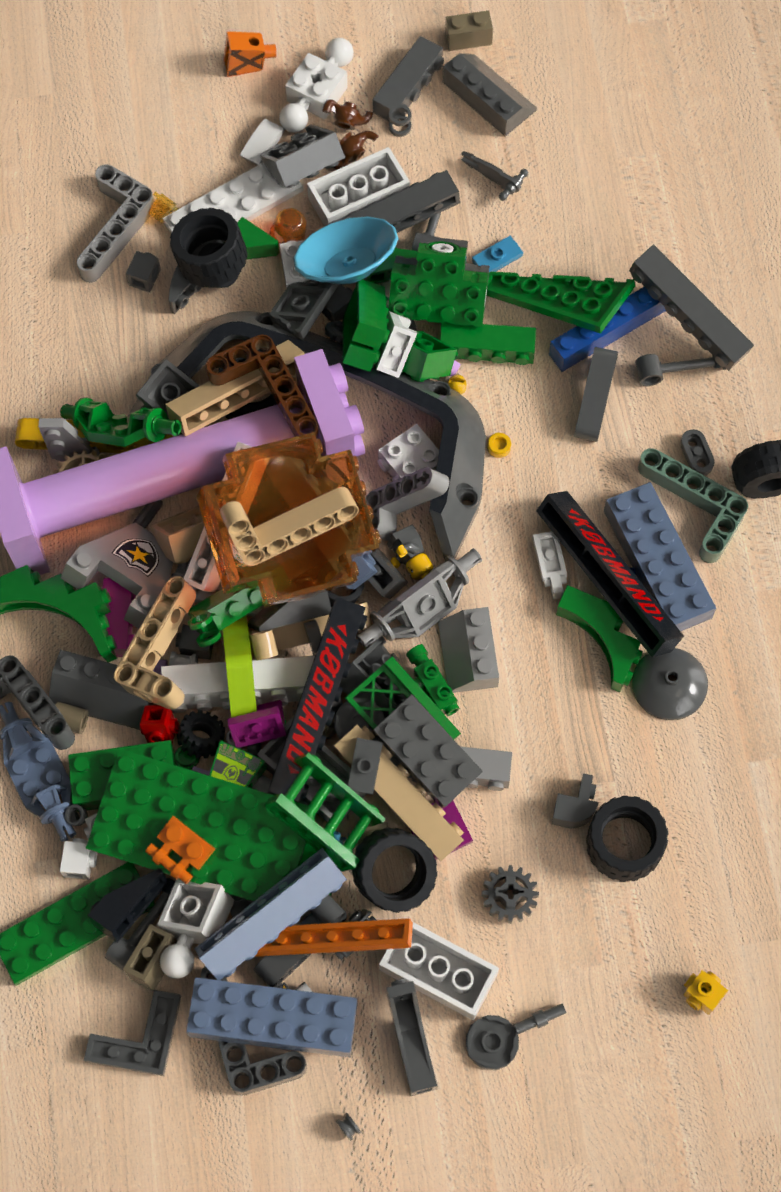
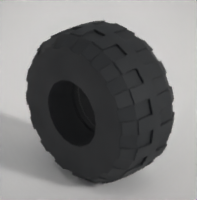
M781 440L755 444L738 453L731 466L736 489L745 497L763 499L781 495Z

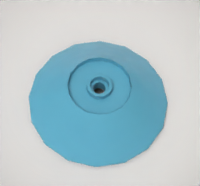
M368 216L348 218L328 224L312 233L299 245L293 258L295 270L306 279L319 282L351 284L368 277L393 253L398 241L396 228L384 219Z

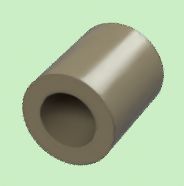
M57 702L56 707L65 718L74 733L82 734L88 721L89 711Z

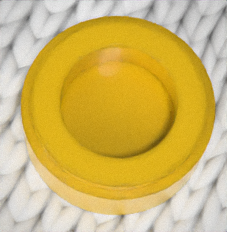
M504 433L492 434L487 442L489 454L496 458L507 456L511 450L510 438Z

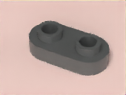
M691 429L686 431L682 436L680 445L689 468L704 476L708 475L714 467L715 460L707 440L699 430ZM694 442L696 446L692 447L688 443ZM697 463H703L705 467H699Z

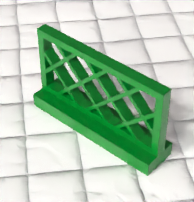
M393 656L345 698L373 730L377 727L373 722V711H385L390 715L395 710L392 709L393 694H403L406 699L413 695L454 740L461 734ZM382 672L390 680L389 690L375 689V678ZM372 682L371 689H364ZM393 684L399 691L393 690ZM359 692H371L370 707H360L353 698ZM374 693L389 694L388 708L374 707ZM364 710L370 711V717L364 712Z

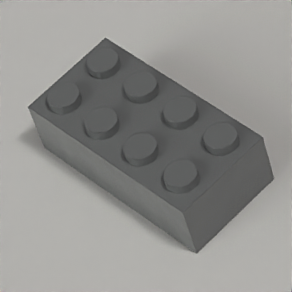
M410 695L371 731L441 808L446 807L483 772L413 695Z

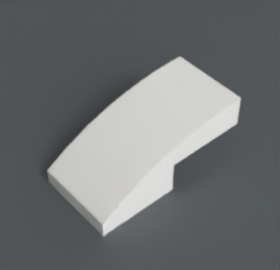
M264 119L246 143L240 156L256 165L263 163L260 155L278 144L285 129Z

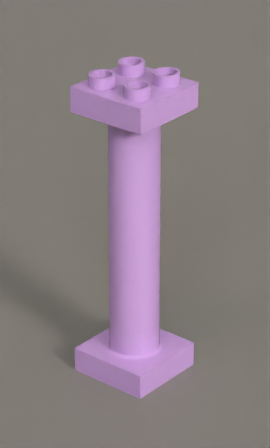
M323 349L294 357L297 386L318 424V440L314 445L308 447L298 443L279 406L274 405L203 427L186 437L183 434L27 483L22 482L7 446L0 448V534L15 568L18 569L28 565L34 572L38 571L40 575L50 572L41 537L222 481L237 442L269 453L270 456L265 467L286 451L294 455L297 453L299 456L317 451L327 478L339 481L355 476V457L365 454L361 434L364 433V426L357 406H349L345 392L349 391L341 364L337 363L329 366ZM293 408L292 410H290V412L294 414H297L302 411L299 408ZM307 428L301 431V433L303 434H310L313 432L311 429Z

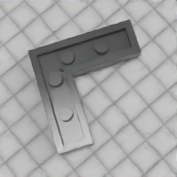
M154 990L143 1043L90 1034L84 1061L164 1076L181 995Z

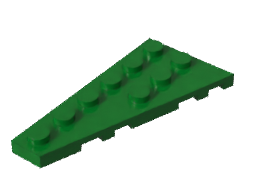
M490 271L487 296L601 334L636 287L635 279H627L626 282H614V278L595 281L591 280L590 277L553 275V278H542L541 274H532V277H522L518 273Z

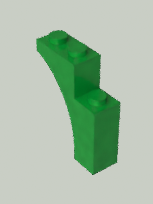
M567 585L559 602L556 615L575 623L597 642L609 665L611 689L621 692L623 685L628 687L632 679L633 672L630 671L632 664L638 665L643 653L642 650H639L641 643L638 639L619 632L623 620L607 601Z

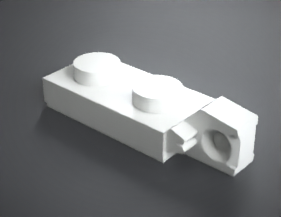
M552 531L533 534L532 539L542 582H544L545 587L550 586L553 599L562 598L564 593L562 584H567V571L560 541Z

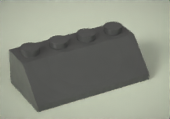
M459 53L443 66V83L505 137L537 111V107L475 54Z
M60 650L52 671L49 698L55 705L57 702L87 709L89 711L88 716L140 730V722L145 706L154 704L130 694L115 681L114 672L118 665Z

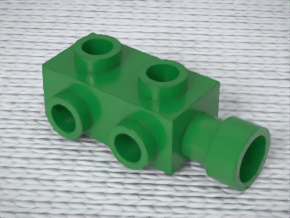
M420 644L413 647L406 653L410 663L416 666L414 668V678L412 679L444 715L451 716L455 714L460 708L451 687L448 686L433 660H429L427 657L428 652L424 645Z

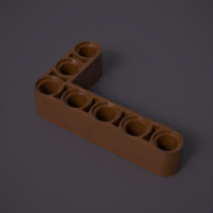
M257 335L208 359L206 368L209 381L219 386L259 369L298 443L308 447L317 442V421L273 340L269 336ZM259 348L268 349L266 352L257 351ZM237 358L246 359L244 362L241 363L235 361ZM215 368L224 369L222 372L219 373L213 372ZM270 368H278V369H279V371L274 372V373L269 372L268 370H269ZM282 388L290 389L287 393L279 392ZM293 408H299L302 410L297 414L290 412V410H292ZM306 428L313 431L310 434L301 433Z

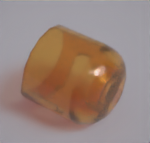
M285 208L275 216L269 235L276 239V231L283 238L284 241L282 243L291 240H305L306 218L297 209Z

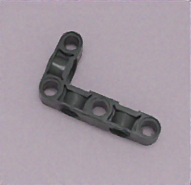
M9 655L0 659V699L7 694H14L30 718L38 725L44 736L50 740L56 749L65 750L71 747L75 741L73 731L31 673L24 668L15 656Z

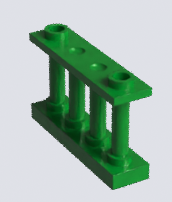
M308 752L296 757L294 762L302 768L285 795L280 793L270 797L264 807L314 849L319 851L323 848L342 872L354 869L360 859L354 855L353 849L367 826L372 827L384 823L386 818L379 813L377 807L367 803L327 769L317 756ZM312 776L321 784V787L306 810L302 811L295 805L294 799L308 778ZM330 792L341 803L326 826L322 828L315 822L314 816ZM350 809L360 819L343 845L334 838L333 833Z

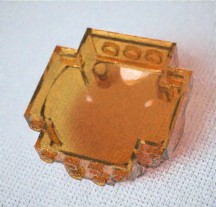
M315 432L224 455L222 461L228 480L202 486L196 496L224 594L258 586L265 608L284 602L304 600L321 592L348 586L357 581L359 570L356 562H352V560L357 556L373 553L379 549L381 538L378 530L373 527V510L366 503L364 496L366 495V486L364 481L359 479L357 472L359 471L358 459L352 455L351 449L321 456L323 453L321 440L319 438L316 439ZM339 487L348 488L359 508L356 517L255 566H247L243 563L220 516V509L223 505L231 501L240 502L254 528Z

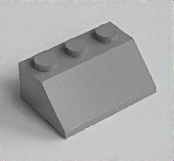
M489 608L462 610L439 621L438 626L446 681L448 686L451 687L452 692L498 687L499 673Z

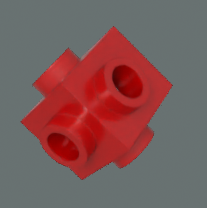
M160 705L145 706L140 722V731L145 736L147 743L171 740L173 744L175 733H178L179 722L174 717L172 710Z

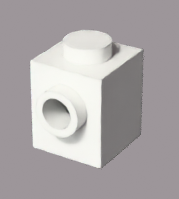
M74 838L72 842H64L60 873L64 878L90 880L91 868L96 867L97 852L85 849L88 840Z

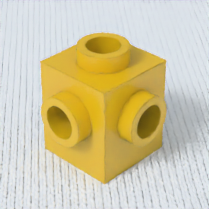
M702 970L698 976L692 973L683 986L687 990L683 996L687 998V1004L697 1011L701 1009L707 1015H710L728 989L720 984L721 980L710 971L706 973Z

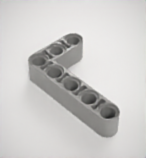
M108 164L99 166L95 171L99 190L122 205L77 259L80 276L85 282H95L101 277L155 210L153 193L149 187Z

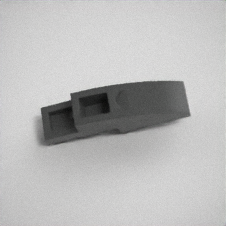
M216 239L204 242L193 251L192 255L198 256L201 249L208 243H225V241ZM178 265L172 277L169 290V305L173 314H176L179 309H183L194 292H198L202 288L189 283L183 277Z

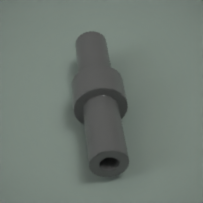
M562 1003L545 1011L541 1009L532 1013V1017L520 1021L513 1026L517 1034L536 1026L539 1029L548 1025V1021L566 1014V1010Z

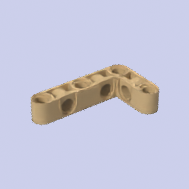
M174 576L166 582L114 672L115 681L130 694L172 710L181 706L185 699V694L171 679L157 674L153 670L161 656L166 652L178 631L177 628L196 599L195 590L181 576Z

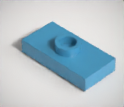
M510 235L473 256L472 262L478 266L488 265L490 266L489 272H496L521 258L523 251Z

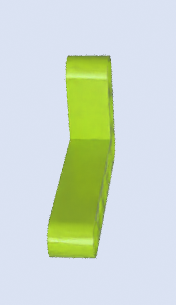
M247 615L223 629L231 718L257 711Z

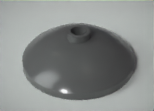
M674 648L671 653L651 657L649 653L646 654L635 668L632 688L637 702L647 713L663 720H680L694 714L701 707L707 695L708 679L702 664L693 655L684 650ZM674 675L677 680L670 681L668 676Z

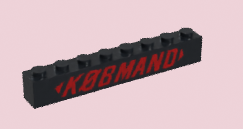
M563 491L548 494L536 510L539 516L650 656L656 657L671 653L684 637L682 632L569 492Z
M339 597L335 599L272 777L268 794L275 796L282 793L285 795L302 769L294 762L296 757L308 752L315 755L317 750H322L326 740V736L322 735L325 725H331L335 713L331 711V707L334 701H339L343 690L342 687H339L341 678H347L351 663L347 662L350 653L355 654L359 644V640L356 639L358 629L363 631L368 616L364 615L366 607ZM304 784L294 802L298 803L300 799L305 800L309 785Z

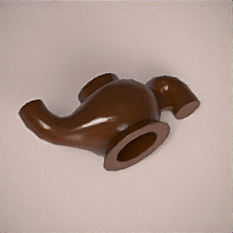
M332 99L327 100L322 109L327 114L333 112L336 119L334 124L346 130H355V125L367 124L374 114L371 111H366L365 115L361 116L356 109L357 105L354 103L344 102L343 105H339Z
M364 131L356 135H352V132L347 133L339 142L345 158L339 160V164L333 168L338 170L347 166L352 159L359 160L365 153V149H363L365 141L371 139L374 142L379 135L372 131Z

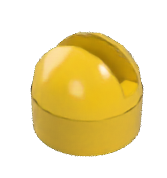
M453 375L448 380V385L451 389L460 394L466 391L467 382L462 375Z

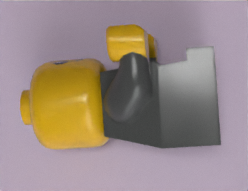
M413 524L391 535L386 545L396 553V557L390 560L397 569L401 563L405 564L409 574L415 580L423 579L427 576L434 566L428 556L423 553L424 549L420 535Z

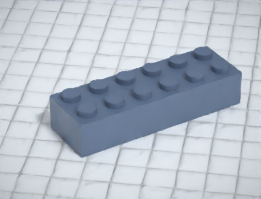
M646 483L607 499L604 513L637 578L678 629L683 631L712 619L716 606L652 483Z
M195 977L186 1032L192 1038L350 1058L358 1003L357 998Z

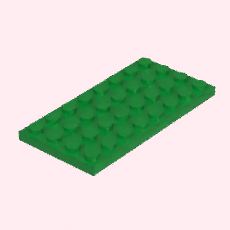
M119 748L85 849L156 870L159 868L163 873L170 875L171 872L161 864L157 865L154 863L152 857L145 851L150 844L155 845L158 849L165 844L157 836L172 816H175L215 848V851L200 870L192 865L187 868L186 871L193 876L191 882L200 885L204 882L222 885L226 893L255 901L300 866L307 842L264 807L268 799L274 795ZM295 802V805L302 811H305L308 807L307 805ZM174 850L168 855L177 864L183 859Z

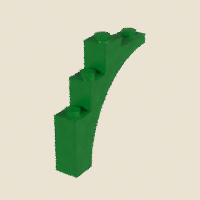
M28 565L0 577V615L20 610H44L63 615L77 622L88 632L99 654L108 663L117 659L115 653L117 644L107 630L110 624L106 614L111 612L109 603L112 600L106 588L102 589L94 582L76 590L75 587L61 579V573L42 581L38 571L34 572Z

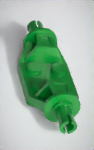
M84 397L80 398L75 405H63L60 410L61 417L66 420H72L74 426L83 433L88 441L126 447L144 437L151 442H158L166 434L179 435L182 429L179 420L168 419L167 413L157 407L152 409L141 408L131 413L130 417H127L125 414H113L106 402L93 401L90 398Z

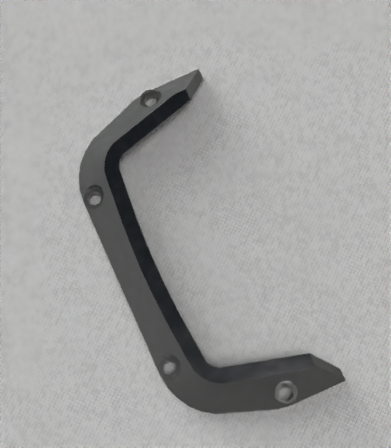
M251 311L230 312L207 321L152 368L150 377L167 359L189 378H192L226 342L232 339L246 341L262 334L269 336L275 346L289 340L300 348L304 354L323 349L328 365L340 363L345 376L389 394L436 418L443 428L436 471L448 476L449 487L443 495L431 500L429 512L431 513L444 560L448 555L456 559L478 513L482 500L486 435L483 422L476 409L464 396L451 389L447 383L442 381L435 382L430 379L418 382L411 379V375L405 372H401L400 377L397 378L376 370L374 363L370 372L344 364L343 344H338V342L310 331L304 339H299L273 323L269 315L270 312L260 313ZM137 399L128 417H130L131 413L147 407ZM470 500L473 504L464 505L462 501Z

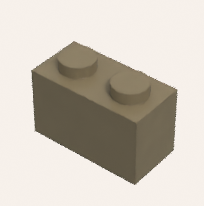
M489 10L446 16L445 36L448 50L454 51L492 45L493 25Z
M150 924L124 966L123 971L132 981L154 991L165 974L160 966L161 954L168 946L176 944L177 940L172 934Z

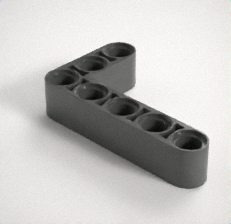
M206 966L201 972V978L207 979L211 973ZM224 977L220 980L228 982L227 977ZM218 1041L229 1084L238 1095H249L303 1077L306 1073L307 1063L300 1052L291 1051L251 1064L245 1044ZM233 1049H240L242 1051V1057L237 1062L228 1060V1054ZM292 1059H299L302 1062V1066L297 1072H291L287 1069V1064ZM266 1067H273L276 1070V1074L271 1080L261 1078V1073ZM247 1075L250 1080L247 1087L237 1088L235 1086L237 1077Z

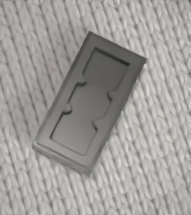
M357 738L348 787L353 791L373 795L383 742Z

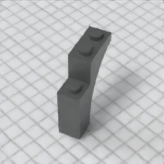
M407 979L391 982V987H387V998L411 1096L437 1090L438 1085L426 1041L414 981L407 982Z

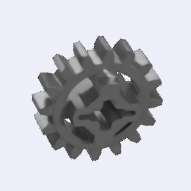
M509 865L506 872H504L502 867H498V875L491 872L489 874L491 882L484 881L483 886L488 890L482 891V897L488 899L483 905L484 907L491 906L490 916L495 913L499 914V922L504 917H507L509 924L512 923L514 917L519 922H522V914L530 917L532 912L529 907L536 908L537 902L532 900L539 897V892L533 891L537 887V882H529L532 874L522 875V867L517 872L513 871L512 865ZM505 879V883L501 887L494 888L499 881ZM516 880H519L521 883H523L525 887H521L516 882ZM507 890H512L514 894L513 899H508ZM495 901L500 902L505 907V910L499 907ZM527 901L523 907L515 910L519 902Z

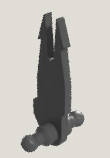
M465 151L461 153L464 156L461 159L463 162L504 189L499 194L501 201L507 200L510 194L518 192L523 184V179L528 176V170L522 169L518 175L511 177L504 173L502 169L474 156V154Z

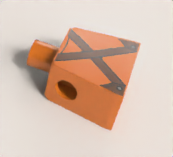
M227 32L223 58L227 77L261 71L265 58H276L275 44L264 45L261 33Z

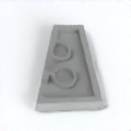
M39 418L38 427L52 459L65 461V455L71 458L73 457L74 450L79 455L82 454L83 449L87 451V454L94 450L97 456L100 455L99 449L91 447L90 441L86 437L80 438L78 430L64 418Z

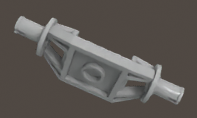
M472 548L459 560L450 555L446 556L444 563L430 570L427 576L394 601L390 600L378 612L373 611L370 613L373 624L356 636L364 648H368L369 645L381 636H384L389 641L395 638L419 637L455 610L464 585L469 583L466 572L482 562V558L477 550ZM453 574L456 579L449 589L446 580ZM395 619L402 624V626L390 628L388 623Z

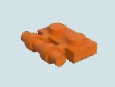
M172 816L157 836L165 844L160 849L150 844L145 852L152 857L154 863L157 865L161 864L171 872L170 875L174 879H180L185 884H188L193 876L186 871L187 868L192 865L200 870L215 851V848L175 816ZM172 850L183 858L180 863L177 864L168 857Z

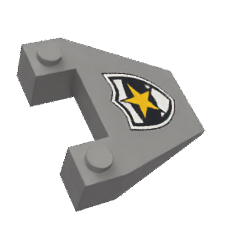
M133 523L79 546L65 564L61 579L79 590L87 586L98 571L136 595L129 605L124 620L139 629L164 585L169 580L173 562L165 557L151 532L139 524Z

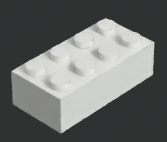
M389 147L307 183L308 199L324 226L333 221H339L352 212H358L367 208L373 202L384 200L392 193L401 192L410 187L408 177Z
M414 922L411 948L387 949L379 964L380 971L396 980L407 979V982L414 981L417 991L473 1021L499 971L497 966Z

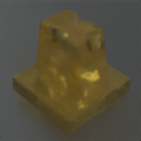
M155 191L153 196L156 197V200L149 214L162 223L165 216L179 208L162 193L160 195Z

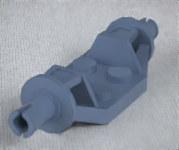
M6 702L4 704L8 713L3 705H0V715L5 724V727L0 731V739L3 742L4 765L25 808L39 817L42 824L53 823L60 840L67 841L69 839L64 831L65 829L70 838L76 835L72 825L68 824L65 820L67 808L73 805L70 778L50 740L33 726L30 718L19 719L13 703ZM59 794H61L63 803L60 801Z

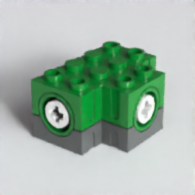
M421 236L417 258H404V256H396L391 272L388 313L390 311L410 320H427L428 322H447L456 325L482 327L490 266L466 263L468 241Z

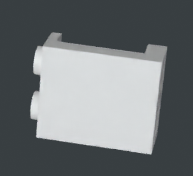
M389 311L387 316L389 319L387 327L390 330L386 344L382 343L380 349H378L381 350V355L375 367L378 371L399 378L417 332L408 329L411 323L410 319Z

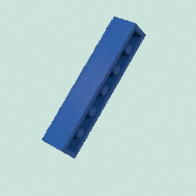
M643 287L627 297L601 334L576 326L550 341L549 356L560 371L563 372L591 356L595 347L604 348L666 310Z

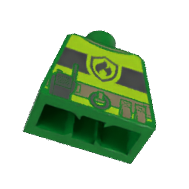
M220 741L209 776L252 789L268 766L265 760Z

